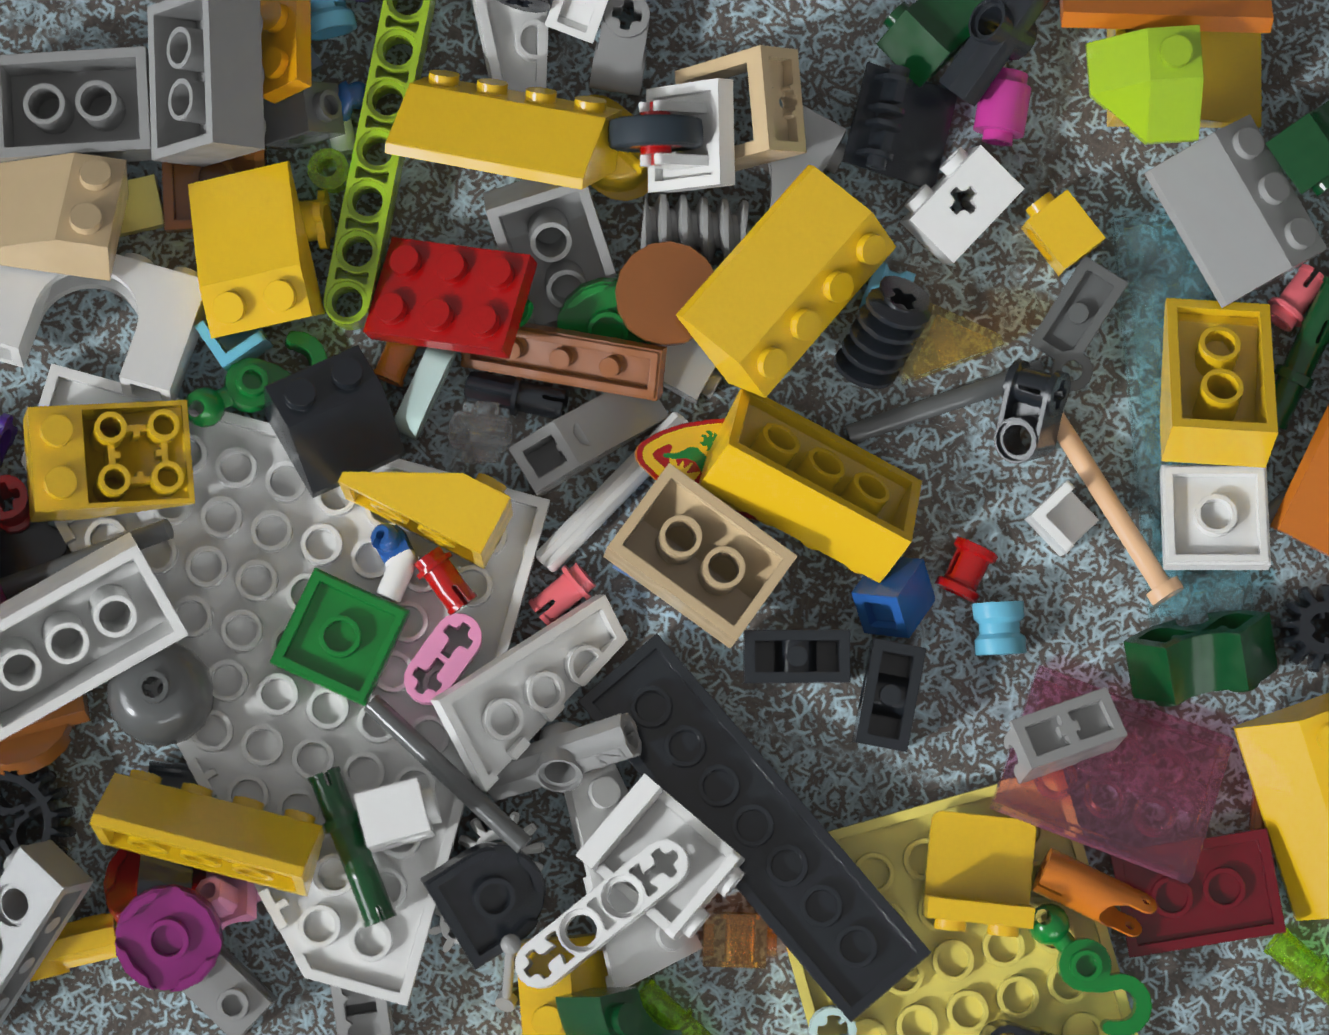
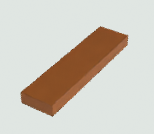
M526 323L518 329L510 359L462 352L461 367L658 401L662 397L667 347Z

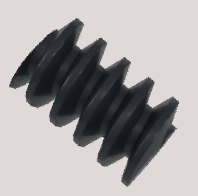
M885 276L880 281V287L871 289L867 295L866 304H863L858 312V319H855L849 328L850 333L846 335L841 343L842 348L834 356V366L839 374L849 382L863 388L884 389L892 385L899 375V370L902 369L908 359V355L913 350L916 341L922 334L924 326L933 314V304L929 295L920 286L908 279L898 276Z

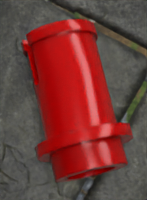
M438 546L414 564L419 570L416 576L419 580L425 578L447 608L449 615L459 611L462 606L465 607L474 600L477 594L471 590L449 560L453 556L449 551L445 554L441 547Z

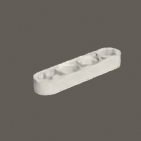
M668 839L656 840L646 846L518 951L515 959V970L519 979L527 986L537 989L550 988L560 982L686 879L690 870V858L686 850L677 842ZM661 850L666 855L676 852L679 858L675 861L674 867L678 872L672 877L665 873H660L653 878L650 883L658 887V890L649 896L645 884L639 878L632 875L631 872L640 865L642 873L646 875L656 867L657 861L653 856ZM620 882L631 883L638 891V903L633 910L627 913L616 912L609 902L611 889ZM586 915L594 920L597 926V934L592 943L579 947L570 941L567 929L569 923L574 918ZM556 933L561 945L572 953L574 958L566 963L564 955L559 954L548 964L552 972L549 977L545 978L541 974L530 976L528 969L531 968L533 962L529 956L534 951L540 955H546L557 947L549 941V937Z

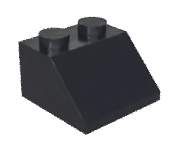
M358 345L264 386L265 417L312 498L339 487L338 480L342 472H371L405 456L406 451L383 386Z

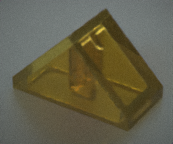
M933 304V314L924 326L922 334L909 354L899 375L902 384L905 385L998 351L1004 345L1001 334Z

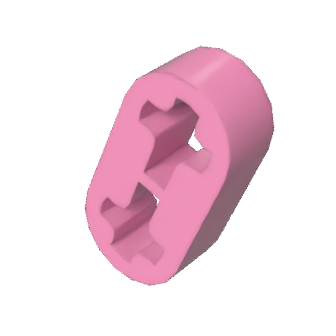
M461 613L446 616L439 622L409 663L404 673V685L408 695L415 702L422 705H433L431 699L456 684L475 659L482 646V632L479 624L472 617ZM463 625L469 627L468 638L472 645L468 649L459 646L449 659L445 657L443 653L450 643L449 637L445 634L450 627L457 631ZM438 660L442 662L444 666L437 674V680L441 684V688L437 692L432 689H427L423 694L417 692L419 682L414 677L416 672L421 670L428 673Z

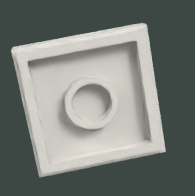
M1161 465L1160 498L1163 570H1269L1271 566L1267 466L1266 468L1229 465Z

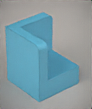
M204 320L194 326L222 368L227 372L231 365L241 359L248 357L257 358L274 346L262 328L211 339L208 324Z

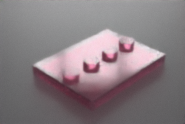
M1039 665L1033 676L1020 717L1101 688ZM1109 692L1128 734L1114 751L1087 758L1075 765L1019 784L1013 772L1015 764L1018 763V758L1014 748L1009 749L990 809L1188 884L1194 877L1234 739Z

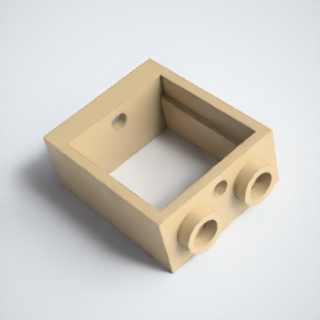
M759 45L674 71L675 84L714 78L726 79L748 72L754 141L734 146L735 172L807 153L798 49ZM779 99H781L783 103V108L779 104Z

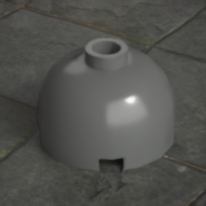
M175 642L108 680L107 702L113 720L126 735L150 746L177 744L191 738L206 723L213 709L212 678L208 667L192 650ZM162 684H163V691H162V693L160 694V692H159L158 689H159V688L162 686ZM147 691H152L154 698L148 697L146 695Z

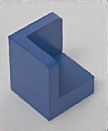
M900 557L881 583L864 575L851 592L863 631L866 634L910 638L935 602L934 591L924 559Z

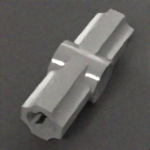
M629 713L618 714L581 727L567 722L551 723L540 732L539 741L531 743L517 760L512 759L497 775L498 781L487 792L494 801H498L541 787L552 792L572 791L582 783L584 773L641 755L642 742L638 735L636 723Z

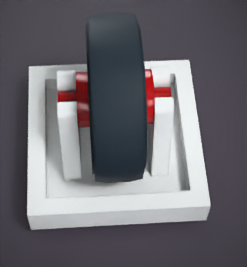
M714 78L646 89V102L639 103V115L624 116L609 121V147L617 151L640 153V166L648 167V193H673L735 185L733 79Z

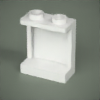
M644 773L576 853V856L604 879H607L654 841L668 839L677 842L686 850L690 858L688 876L678 887L644 914L661 927L672 939L677 941L683 933L690 939L709 918L710 913L704 908L715 895L719 893L725 898L743 878L745 873L739 867L745 859ZM661 850L653 856L657 861V865L646 875L642 873L640 865L631 872L632 875L639 878L645 884L649 896L658 890V887L650 883L653 878L660 873H665L672 877L678 872L674 867L675 861L679 858L676 852L666 855ZM620 882L614 886L635 906L637 905L639 896L633 884Z

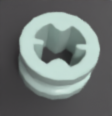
M834 1005L821 1007L814 1012L809 1021V1035H818V1026L826 1025L828 1021L827 1016L831 1015L840 1017L838 1019L840 1025L844 1022L847 1024V1034L840 1035H856L857 1033L855 1021L851 1023L841 1010Z

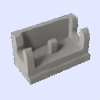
M1107 687L1011 720L1009 722L1010 730L1004 736L1005 749L1014 748L1018 763L1015 764L1013 772L1018 783L1022 784L1114 751L1128 734Z

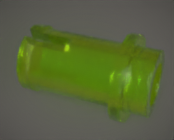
M324 148L315 152L307 165L311 181L317 187L327 190L329 193H339L345 190L346 186L343 183L347 181L349 164L345 156L332 148ZM331 167H337L336 172L332 176L324 177L323 168L327 170Z

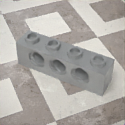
M52 840L21 845L9 854L3 864L5 871L0 877V1027L94 882Z

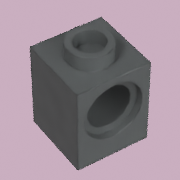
M312 81L311 87L275 104L263 99L264 118L266 121L265 146L305 148L344 135L345 127L342 104L338 96V83Z

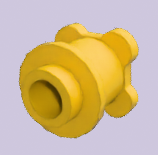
M318 190L317 199L299 201L308 242L318 241L319 248L323 250L330 249V240L335 237V223L332 217L328 191Z

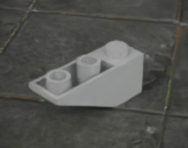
M606 392L551 421L508 449L533 491L540 497L660 424L669 414L660 400L653 401Z

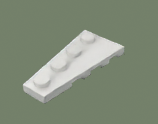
M594 595L431 699L469 775L481 791L487 792L498 781L497 775L512 759L517 760L531 745L529 741L547 721L552 722L565 708L564 703L580 686L585 687L628 640L606 595Z
M615 764L584 773L582 783L576 789L564 792L577 850L582 848L628 793ZM584 863L586 877L583 880L586 894H588L605 879ZM613 887L611 889L609 902L616 912L627 913L635 908V905L616 888ZM643 914L599 949V951L603 950L608 976L605 977L607 987H629L697 952L703 947L696 934L689 939L683 933L676 941L667 935L646 914Z

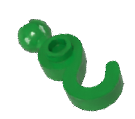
M290 331L285 339L286 348L304 355L308 360L309 366L327 359L325 349L317 338L301 331ZM248 357L241 359L231 365L225 376L222 388L218 390L208 387L196 388L187 395L185 400H187L188 410H196L200 414L197 417H193L188 411L189 421L193 425L206 428L214 426L221 421L225 408L230 406L241 412L253 413L261 411L265 408L264 386L291 375V373L276 364L258 358Z
M1048 903L1035 908V915L1041 909L1046 910L1047 918L1044 922L1039 923L1034 917V928L1029 929V932L1033 939L1040 944L1053 945L1059 951L1056 963L1058 973L1063 982L1071 988L1083 992L1104 993L1114 990H1125L1131 995L1133 1008L1130 1014L1123 1019L1102 1020L1100 1022L1101 1031L1108 1035H1133L1142 1030L1149 1021L1152 1011L1151 995L1145 985L1132 975L1121 972L1110 973L1112 968L1111 957L1106 948L1089 938H1074L1069 932V917L1060 906Z

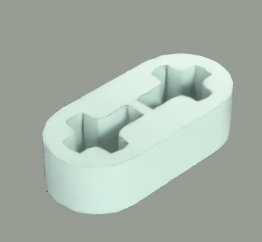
M435 348L426 349L394 419L399 433L415 440L418 439L451 370L457 354L456 351Z

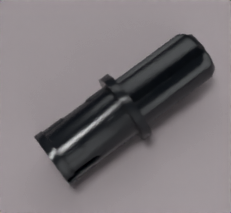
M471 371L465 381L464 397L468 401L509 409L510 415L516 416L518 412L557 419L565 414V411H562V409H567L569 390L526 382L525 378L522 377L511 379L484 372Z

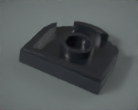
M486 842L472 846L420 878L475 970L503 953L500 943L505 935L515 934L522 941L535 929L543 908L544 896L546 895L543 875L533 860L522 850L517 854L508 844L501 842Z

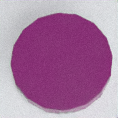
M177 884L153 886L136 895L120 914L116 929V955L122 967L137 983L152 990L184 991L201 982L217 963L223 945L222 923L212 903L196 890Z

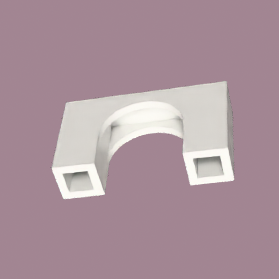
M126 253L124 256L116 254L110 281L0 265L1 362L22 368L25 367L45 313L61 297L82 289L106 290L125 299L138 315L136 331L119 375L123 396L143 402L177 400L200 335L194 326L202 320L205 321L206 318L199 289L198 273L186 267H175L172 270L157 266L147 257L136 253Z

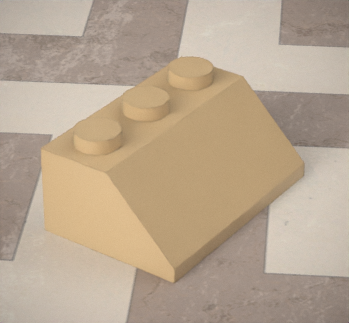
M669 463L607 546L603 557L731 649L798 556Z

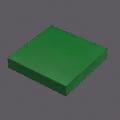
M314 568L270 663L365 707L372 697L411 612L318 568Z

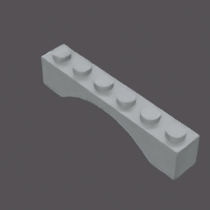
M803 105L807 153L767 163L770 175V207L808 164L815 166L823 173L827 170L835 175L842 163L846 145L841 143L844 139L846 128ZM695 339L682 345L668 346L663 387L695 405L702 394L711 399L723 376Z

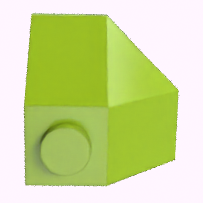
M1200 25L1145 28L1086 43L1089 97L1104 110L1108 109L1130 128L1129 131L1145 145L1197 142L1199 140L1204 80Z

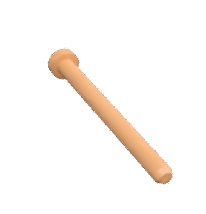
M1063 412L1057 435L1058 443L1152 589L1146 595L1153 607L1164 603L1184 589L1183 584L1178 576L1169 579Z

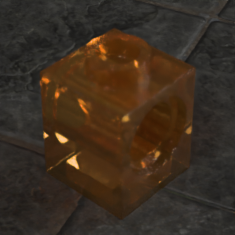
M707 911L710 913V916L703 924V967L766 969V957L776 956L777 935L757 912Z

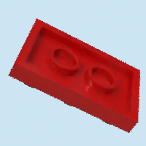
M392 237L363 332L372 340L510 359L538 263L530 254Z

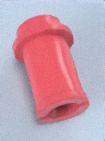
M1302 264L1279 297H1272L1268 301V304H1270L1271 322L1278 328L1291 332L1294 327H1301L1304 320L1303 315L1312 305L1323 282L1324 275L1319 271L1308 287H1304L1312 277L1311 274L1315 270L1314 267Z
M577 562L570 568L566 565L561 568L563 574L535 598H531L528 601L535 613L539 612L552 600L555 601L554 605L539 616L546 625L557 620L583 597L586 600L592 597L589 592L596 587V584Z

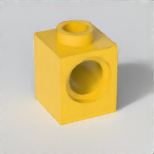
M1068 189L1056 198L1049 191L1025 210L1030 218L1021 229L1058 276L1080 261L1084 255H1088L1097 248L1106 238Z

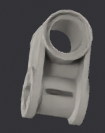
M645 0L608 1L603 14L599 43L596 42L589 88L640 96L647 55L645 46L650 21V9ZM623 8L633 9V17L641 20V22L634 21L631 23L630 29L624 30L620 28V20L613 16H621Z

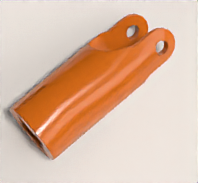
M1053 848L1049 849L1042 860L1031 888L1033 892L1130 937L1139 936L1142 932V927L1135 918L1117 910L1115 906H1130L1146 914H1152L1157 909L1156 901L1147 893Z

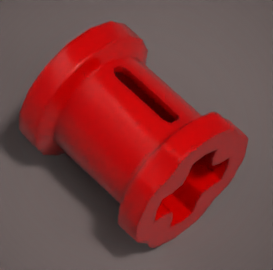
M0 475V530L8 534L21 533L28 529L31 524L28 491L24 483L17 477ZM13 497V509L4 512V500Z
M957 536L954 542L957 549L944 576H938L934 584L967 601L977 603L979 594L976 591L989 564H995L998 556L981 545Z

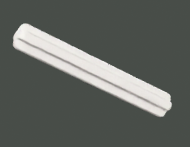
M673 412L650 436L662 430L689 422L680 413ZM635 451L536 551L535 556L537 560L549 571H557L650 476L637 463Z

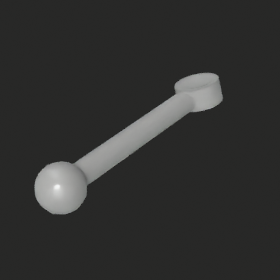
M507 934L501 939L500 943L501 949L505 953L502 991L499 992L495 1005L504 1012H512L518 1001L517 996L512 993L515 953L521 948V940L515 934Z

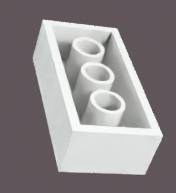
M130 532L0 604V741L188 636L186 629Z

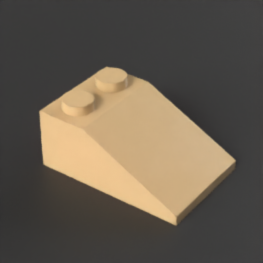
M74 152L0 163V265L110 281L129 195L127 160Z

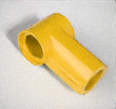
M105 912L68 922L30 982L68 973L70 968L116 958L115 940L117 923L112 915Z

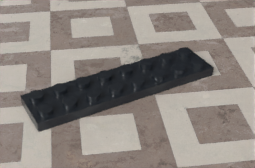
M657 633L578 700L595 722L618 714L629 713L636 723L638 735L642 742L641 755L627 760L641 776L645 773L745 859L739 867L745 874L736 885V888L851 1023L931 954L926 945Z

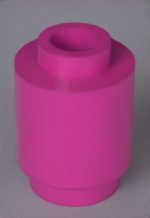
M1003 67L977 103L973 130L983 134L982 142L995 146H1012L1013 139L1024 137L1032 89L1027 85V73Z

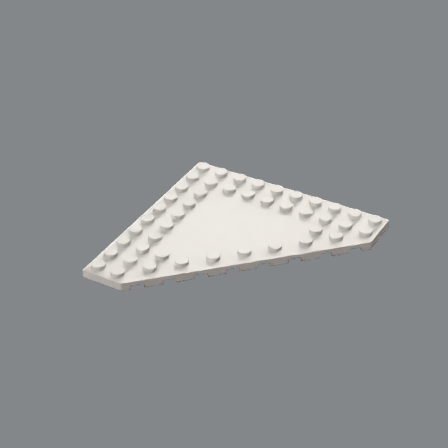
M51 364L38 406L143 401L123 396L120 382ZM188 410L189 414L193 417L200 415L196 410ZM225 411L221 421L211 427L202 428L193 425L189 421L195 504L84 520L54 521L71 552L163 519H168L174 531L173 539L140 551L188 633V636L176 643L192 650L208 667L212 678L213 709L206 723L191 738L177 743L198 785L212 790V798L232 802L234 796H243L262 802L265 805L263 811L284 816L285 809H294L315 816V824L322 825L325 823V819L313 788L308 782V778L323 772L329 786L325 772L331 768L340 766L341 775L355 811L357 806L353 794L416 777L422 784L423 789L432 787L442 822L432 824L435 837L376 853L372 852L392 907L397 913L396 916L381 921L376 908L380 922L366 928L364 927V920L330 833L324 837L308 897L253 883L304 978L408 1006L436 909L434 901L420 878L450 860L465 804L364 711V706L270 663L314 568H318L386 599L376 593L387 568L377 549L371 544V533L379 524H396L347 500L340 486L312 498L274 430L267 422ZM24 450L21 463L26 470V456ZM397 459L371 471L450 473L403 459ZM506 488L504 493L511 497L513 516L485 569L451 553L453 556L449 560L471 590L477 594L474 600L465 607L462 606L456 613L472 617L479 624L482 632L481 649L459 681L502 655L510 648L535 554L549 510V499ZM402 528L406 532L418 560L438 547V545ZM441 548V549L444 551L445 554H446L447 552H449V551H447V550ZM415 568L400 603L386 599L410 610L411 614L370 701L376 695H379L472 782V778L434 706L415 702L408 695L404 685V673L409 663L439 622L446 616H449L447 608L425 578L421 580L417 578L416 575L419 573V570ZM463 625L458 631L450 627L445 634L449 637L450 643L443 653L445 657L449 659L459 646L468 649L472 645L468 638L469 627ZM438 660L428 673L421 670L416 672L414 677L419 682L417 692L423 694L427 689L437 692L441 688V684L437 680V674L444 666L442 662ZM162 684V686L158 689L159 692H160V694H161L162 691H163V684ZM148 691V693L150 694L151 698H154L153 692H152V691Z

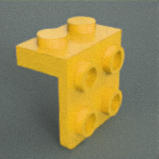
M951 811L935 812L931 817L922 915L926 918L935 919L934 928L940 930L966 932V924L970 922L988 924L987 934L1019 937L1020 928L1033 929L1035 907L1030 906L1029 903L1036 841L1035 824L1026 819Z

